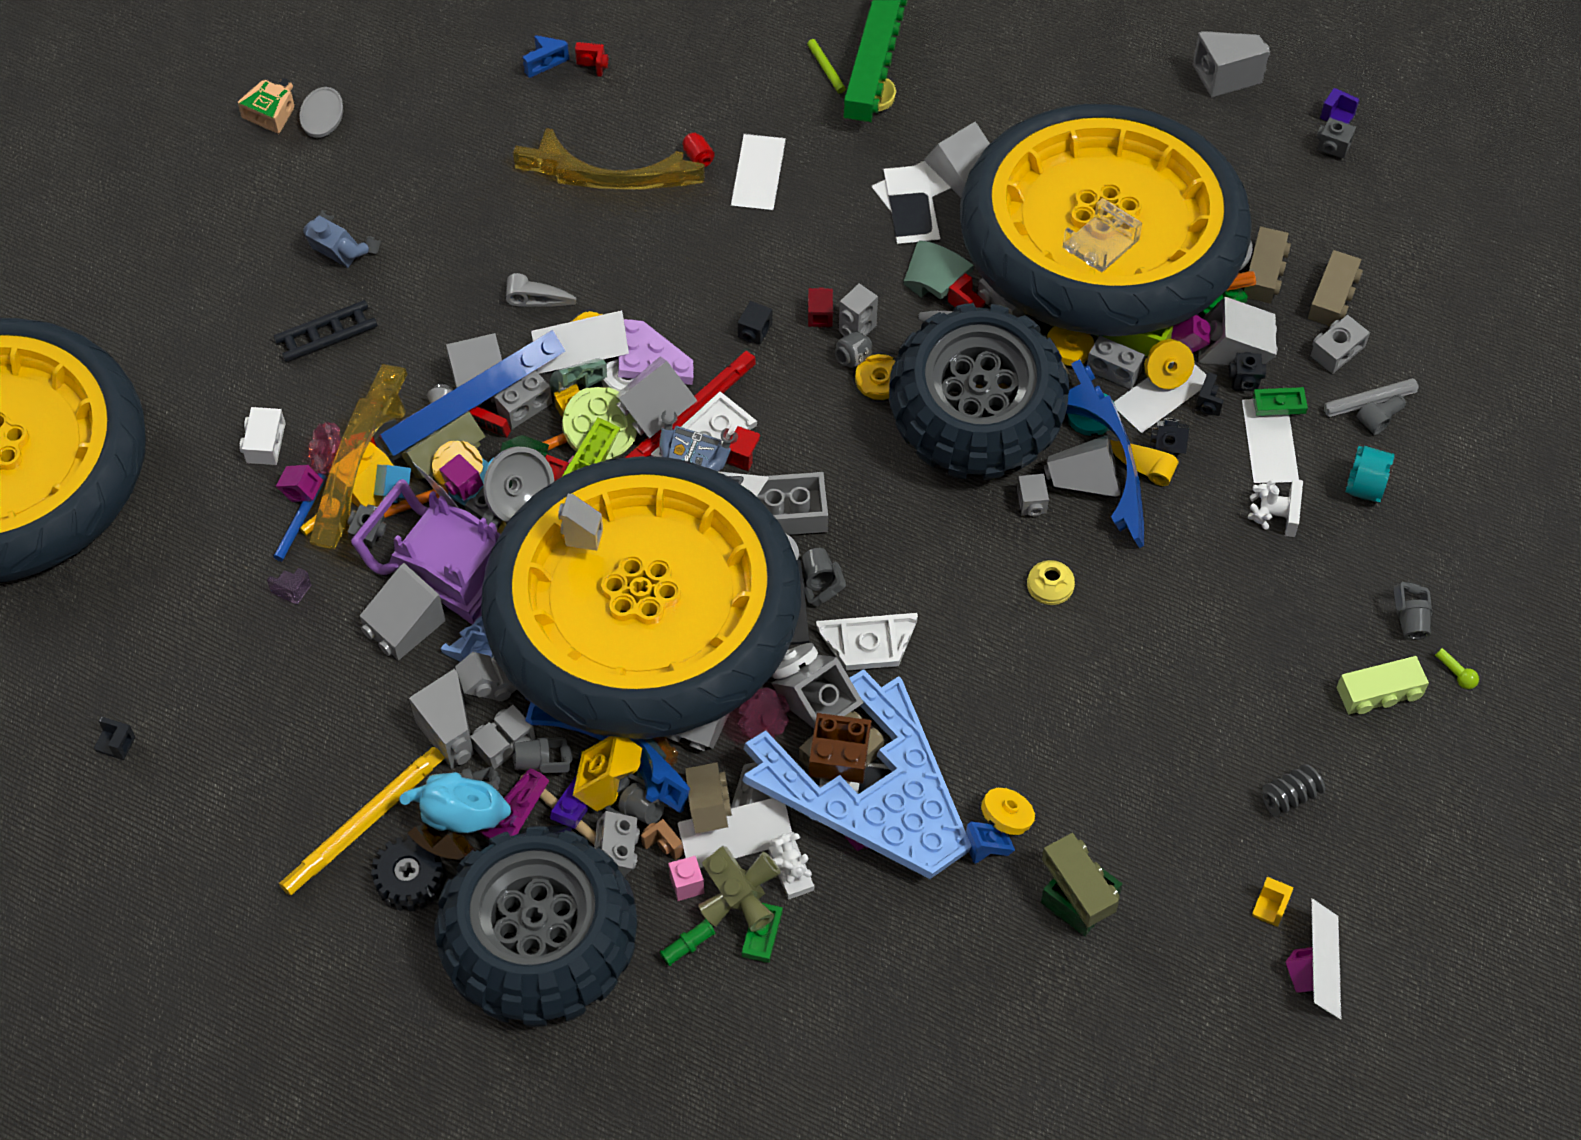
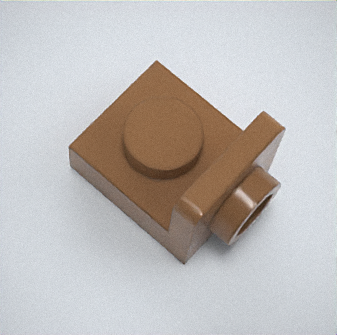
M664 819L658 823H651L641 834L642 845L645 849L657 842L660 849L666 855L670 853L675 860L684 855L682 841Z

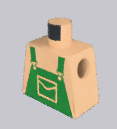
M282 78L277 85L267 80L261 81L238 101L242 118L279 134L294 109V101L290 92L293 88L292 83L285 78Z

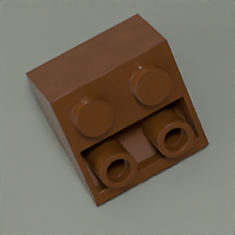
M817 713L809 759V776L834 779L840 775L847 782L863 784L872 720Z

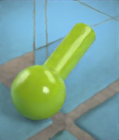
M1443 648L1435 654L1457 676L1458 684L1462 688L1473 689L1478 685L1479 676L1475 670L1462 667Z

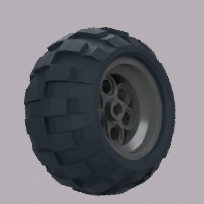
M974 303L956 306L954 312L949 314L938 312L921 324V329L907 337L900 347L898 356L892 366L889 402L896 420L895 425L908 445L911 444L917 450L916 454L920 459L931 467L940 465L947 468L951 476L966 479L967 474L982 475L984 480L1002 477L1004 471L1015 468L1019 471L1037 459V455L1052 444L1064 420L1068 404L1069 380L1068 373L1061 362L1062 356L1051 338L1046 339L1045 336L1040 334L1038 324L1025 315L1018 318L1009 314L1007 307L991 304V309L976 308ZM1005 383L1009 388L1002 389L998 385ZM976 385H982L983 388H976ZM956 391L960 395L954 397L950 396L948 392ZM997 405L1001 410L994 411L990 409V406ZM972 409L976 413L968 415L965 413V410Z
M536 826L527 827L526 833L510 836L507 831L489 839L488 847L482 851L472 850L457 866L458 873L453 880L447 881L438 902L439 911L435 921V939L444 970L453 982L455 989L468 1002L483 1008L484 1013L500 1021L508 1023L509 1019L523 1020L524 1025L527 1027L547 1026L546 1022L550 1019L563 1016L566 1022L585 1014V1006L596 1000L602 1002L618 983L617 978L622 971L624 972L627 969L633 956L637 931V913L629 882L619 871L618 864L604 850L599 847L597 849L588 845L587 839L573 832L565 830V832H561L559 835L549 833L547 827ZM518 907H520V909H519L518 911L512 912V911H514L515 909H517ZM563 909L570 911L565 916L556 915L558 911ZM540 918L539 922L531 923L532 919ZM506 933H516L512 939L503 938ZM557 936L566 937L561 943L553 942V939ZM533 947L539 949L537 953L532 955L526 953L528 949Z

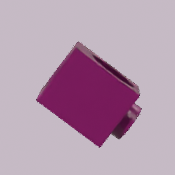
M309 465L286 466L276 487L291 502L313 501L323 479Z

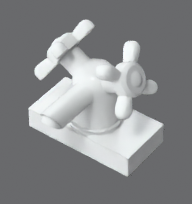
M1269 480L1267 484L1253 485L1252 489L1255 493L1250 496V500L1255 501L1260 496L1262 500L1261 508L1258 509L1252 503L1250 509L1253 513L1248 515V519L1261 524L1262 528L1267 530L1269 524L1266 520H1270L1272 515L1285 517V536L1295 537L1299 525L1303 481L1292 480L1288 497L1278 496L1279 489L1275 485L1274 480Z
M794 832L784 833L778 836V838H773L771 844L774 846L768 847L770 857L776 862L781 871V874L778 876L788 900L814 891V884L811 879L812 872L805 865L808 861L807 854L801 855L795 841L800 837L799 834Z

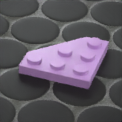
M624 319L629 354L618 356V377L635 379L661 356L668 361L684 384L692 385L694 374L693 360L644 321Z

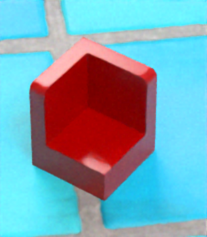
M963 274L949 287L948 302L954 307L974 303L976 308H982L985 305V301L972 291L973 278L968 274Z
M737 426L734 432L738 434V440L734 444H730L731 451L726 463L749 471L752 465L753 451L760 439V434Z

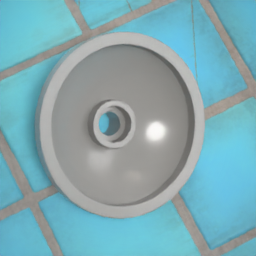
M512 447L499 453L488 466L484 477V497L491 512L500 520L508 523L512 516L534 494L554 482L552 468L541 453L528 447ZM510 480H512V487H511V488H509V481H510Z

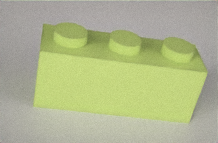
M1417 656L1342 674L1337 690L1348 715L1357 712L1358 714H1364L1380 706L1388 708L1400 701L1418 700L1424 695L1429 682Z

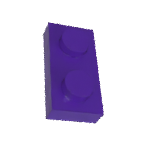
M577 777L572 780L556 803L550 816L551 820L574 829L590 808L573 796Z

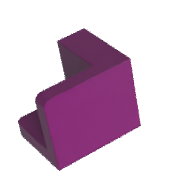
M1313 947L1295 949L1286 961L1295 991H1313Z

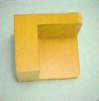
M1267 877L1252 916L1278 927L1294 887Z

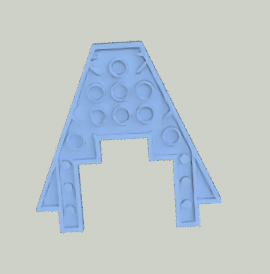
M864 669L849 678L864 702L860 705L862 709L893 740L879 749L876 755L892 772L859 794L840 775L819 788L766 730L745 743L744 750L758 764L757 767L744 774L742 781L745 784L929 879L967 854L971 848L963 824L900 677H897L883 687H880Z

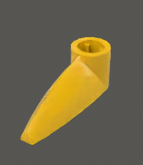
M1110 440L1115 456L1127 465L1121 442ZM1130 444L1137 471L1148 476L1149 480L1154 484L1168 486L1178 465V459L1166 452Z

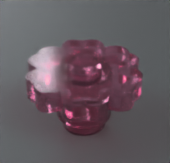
M319 423L313 431V440L309 443L308 458L311 459L310 467L316 473H330V470L337 463L341 462L353 451L352 444L347 442L346 439L339 437L340 428L334 423Z
M766 687L759 689L753 697L744 702L739 708L742 718L738 722L742 734L752 739L765 730L773 739L775 734H782L789 721L785 715L789 710V704L786 702L785 696Z

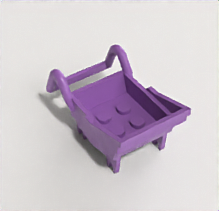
M399 480L352 538V545L365 564L377 574L387 575L393 573L405 563L440 595L442 604L473 625L482 616V585L485 569L491 550L501 534L497 532L493 522L487 525L485 518L482 517L479 520L471 513L447 504L445 497L441 495L437 498L434 491L429 494L430 507H425L419 502L406 480ZM400 493H402L410 507L422 517L403 542L399 535L394 538L395 552L392 554L390 562L383 565L373 557L363 540Z

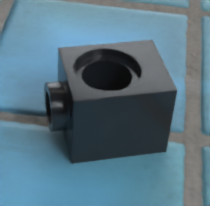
M750 301L738 321V337L746 342L761 345L773 324V309Z

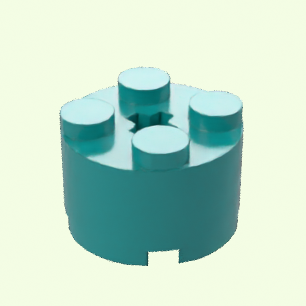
M1358 446L1345 492L1351 496L1380 503L1390 475L1389 468L1393 464L1395 454L1367 446Z

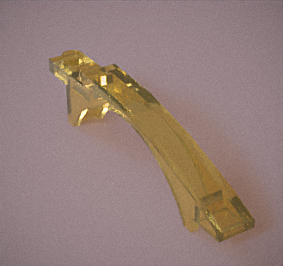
M546 128L539 149L515 146L513 151L515 168L541 172L547 175H557L558 183L601 189H652L704 183L705 180L704 164L682 160L683 152L678 151L661 162L640 169L608 170L594 167L578 160L566 151L556 138L553 129Z
M382 364L366 398L359 399L328 475L310 539L311 545L335 549L342 533L348 534L347 531L350 525L347 522L351 512L353 487L362 456L373 435L385 422L395 417L403 418L406 413L398 395L407 376L405 368Z

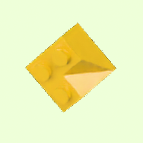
M609 736L583 751L573 796L595 811L612 805L618 797L617 791L620 779L635 773L640 767L642 747L629 738Z

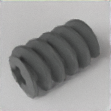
M1303 764L1299 769L1292 770L1290 774H1284L1281 778L1274 779L1272 783L1265 784L1262 788V797L1270 814L1274 817H1279L1280 810L1283 813H1287L1290 811L1289 805L1292 808H1297L1299 802L1305 804L1308 801V797L1310 799L1316 798L1317 792L1319 794L1325 793L1326 787L1318 772L1310 765Z

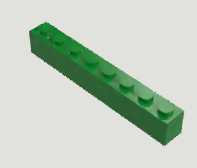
M908 0L872 1L844 100V118L871 122L873 114L878 113L880 105L878 97L882 98L884 83L882 82H886L888 76V68L886 66H891L892 53L890 51H895L896 37L894 36H899L900 22L898 21H903L904 8L902 6L906 7Z

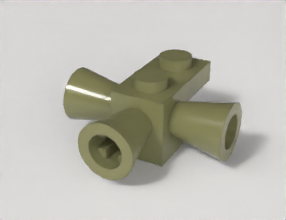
M721 846L702 862V865L721 892L699 904L700 911L712 925L717 926L731 908L743 911L749 929L752 932L765 927L772 921L774 914L758 900L765 895L760 885L780 875L781 871L776 862L767 853L762 852L748 871L741 869L726 846Z

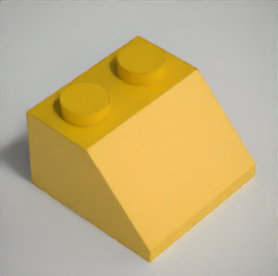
M366 439L332 468L330 474L334 488L357 507L360 504L366 507L368 504L378 507L382 502L383 496L374 495L377 464L394 465L383 451Z

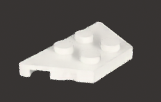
M917 613L816 621V629L845 670L899 666L916 626L918 615Z

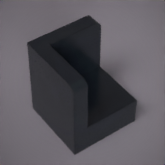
M101 717L98 722L103 731L94 746L95 751L124 760L136 738L130 725Z

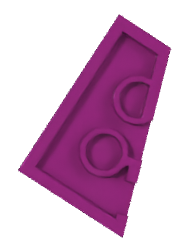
M530 768L504 798L511 806L510 816L500 821L493 829L477 831L488 840L507 831L510 836L517 835L549 780L542 773Z

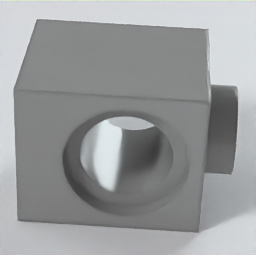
M1044 474L1019 476L1017 494L1021 516H1038L1047 513L1049 497Z

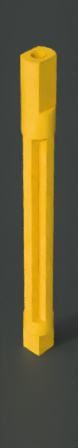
M432 747L423 756L415 760L307 856L296 869L279 883L284 892L288 895L296 892L395 805L404 792L414 788L432 772L433 768L445 758L439 749Z

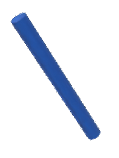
M318 473L323 482L314 500L303 501L273 556L277 561H283L300 530L299 528L302 526L327 479L324 474Z

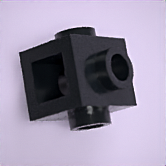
M1250 352L1236 353L1234 363L1230 362L1229 377L1233 381V390L1254 391V389H1259L1261 379L1266 377V364H1262V354Z
M1164 418V421L1157 422V428L1152 427L1150 442L1155 443V450L1166 452L1173 456L1175 453L1186 454L1189 426L1188 424L1179 423L1178 419Z

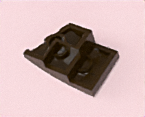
M427 824L415 826L407 833L418 845L427 851L454 861L461 862L472 850L475 851L461 833L453 832L449 834L447 830H436Z

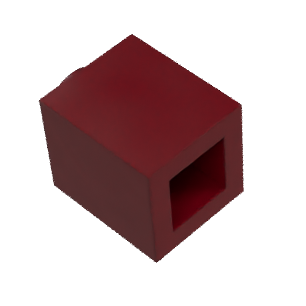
M822 287L808 288V327H833V289Z

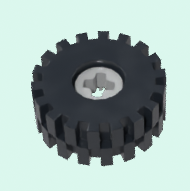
M410 836L404 842L402 837L396 838L397 843L394 845L389 841L385 844L387 850L384 852L380 849L377 852L379 859H374L372 863L374 868L371 869L373 882L382 901L385 900L386 904L391 908L395 904L399 911H403L404 906H407L409 911H415V905H420L421 909L427 907L425 901L429 899L432 903L436 899L435 892L441 893V883L445 881L440 856L422 848ZM407 867L412 868L414 873L404 877L402 871H406Z

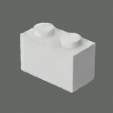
M251 407L250 416L245 418L244 423L245 438L240 440V452L244 454L246 463L277 465L286 424L281 409Z

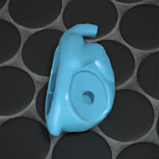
M457 772L431 775L425 785L410 789L399 798L403 805H408L412 801L419 802L422 822L440 831L450 830L456 833H470L481 829H493L500 821L510 816L511 806L492 785L484 781L461 777Z

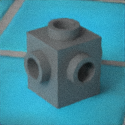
M1329 118L1326 126L1321 125L1316 137V139L1320 140L1318 150L1344 159L1352 143L1356 127Z
M360 504L357 511L353 510L347 522L350 525L347 531L348 539L352 540L375 511L376 506L368 504L366 507ZM384 515L364 538L363 542L366 546L373 548L377 537L382 538L387 527V524L384 523Z

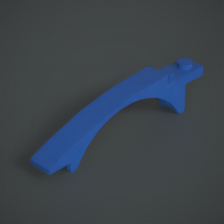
M551 330L379 436L393 457L565 352V349L554 331Z
M1079 359L1071 363L1081 384L1069 390L1066 414H1075L1093 419L1107 427L1120 440L1126 456L1127 479L1122 498L1111 517L1119 531L1129 528L1133 539L1138 547L1141 548L1144 546L1141 489L1130 441L1109 395L1105 397L1099 385L1094 387L1092 380L1096 378L1090 366L1084 367Z
M530 701L525 721L531 725L567 728L590 735L601 741L609 737L590 733L562 723ZM629 738L642 747L641 764L638 770L646 786L645 799L650 802L659 799L681 813L684 810L690 791L689 786L645 740Z

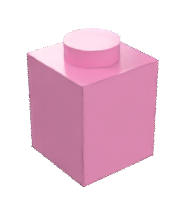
M696 855L669 863L670 878L677 901L704 894V880Z

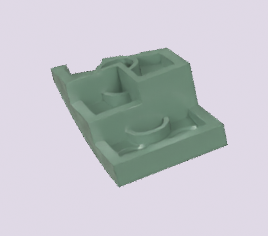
M919 240L906 273L904 285L921 298L930 291L939 299H942L949 293V287L963 274L969 275L973 272L974 265L940 245Z
M596 358L554 371L549 384L551 394L554 397V392H561L576 383L578 386L583 384L585 388H588L607 377L606 362Z

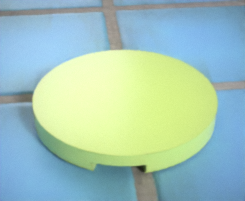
M609 387L585 388L576 393L568 402L562 417V428L567 442L576 452L597 417L620 427V431L605 461L621 456L633 444L637 436V431L632 425L635 420L630 414L625 416L616 405L619 402V399L616 397L619 393L617 390Z

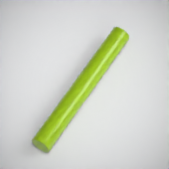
M809 40L807 43L808 47L836 91L843 93L846 87L816 40Z

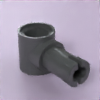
M1398 394L1385 403H1378L1376 405L1374 402H1369L1360 409L1356 418L1374 435H1377L1389 425L1392 415L1405 408L1406 401Z

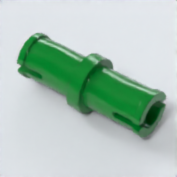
M705 919L689 932L681 933L678 940L659 951V953L670 967L688 952L691 954L695 952V947L716 934L715 930Z

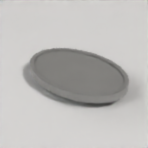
M321 87L311 92L305 98L300 109V122L303 130L309 136L316 138L324 137L333 132L343 116L341 96L330 87Z

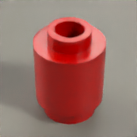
M697 133L687 135L682 143L683 150L694 166L701 168L710 165L714 158V151L703 136Z

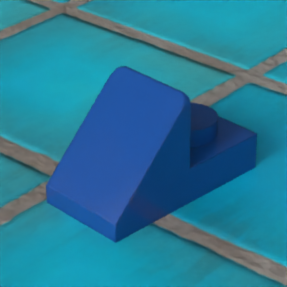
M534 36L536 51L523 56L524 70L530 78L569 60L568 44L563 40Z
M978 822L967 824L966 835L971 844L969 853L974 864H977L989 854L1008 856L1015 851L1009 835L997 830L994 825Z

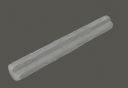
M1408 379L1325 403L1324 411L1328 417L1360 409L1369 402L1378 404L1388 401L1398 394L1403 397L1416 393L1419 386L1415 379Z

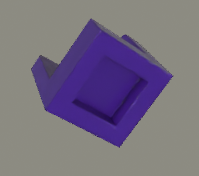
M1334 88L1323 104L1320 119L1328 122L1329 118L1349 124L1356 114L1359 99Z

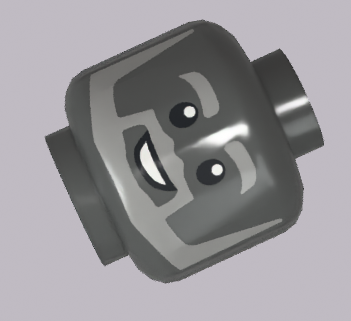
M858 331L844 336L836 344L835 356L838 362L849 368L857 367L872 354L870 338Z

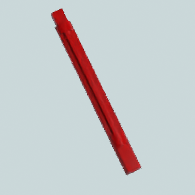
M746 350L694 396L697 402L677 416L678 419L675 424H672V429H675V426L681 427L715 395L728 390L756 364L755 356ZM661 430L652 437H647L625 458L651 456V453L659 447Z

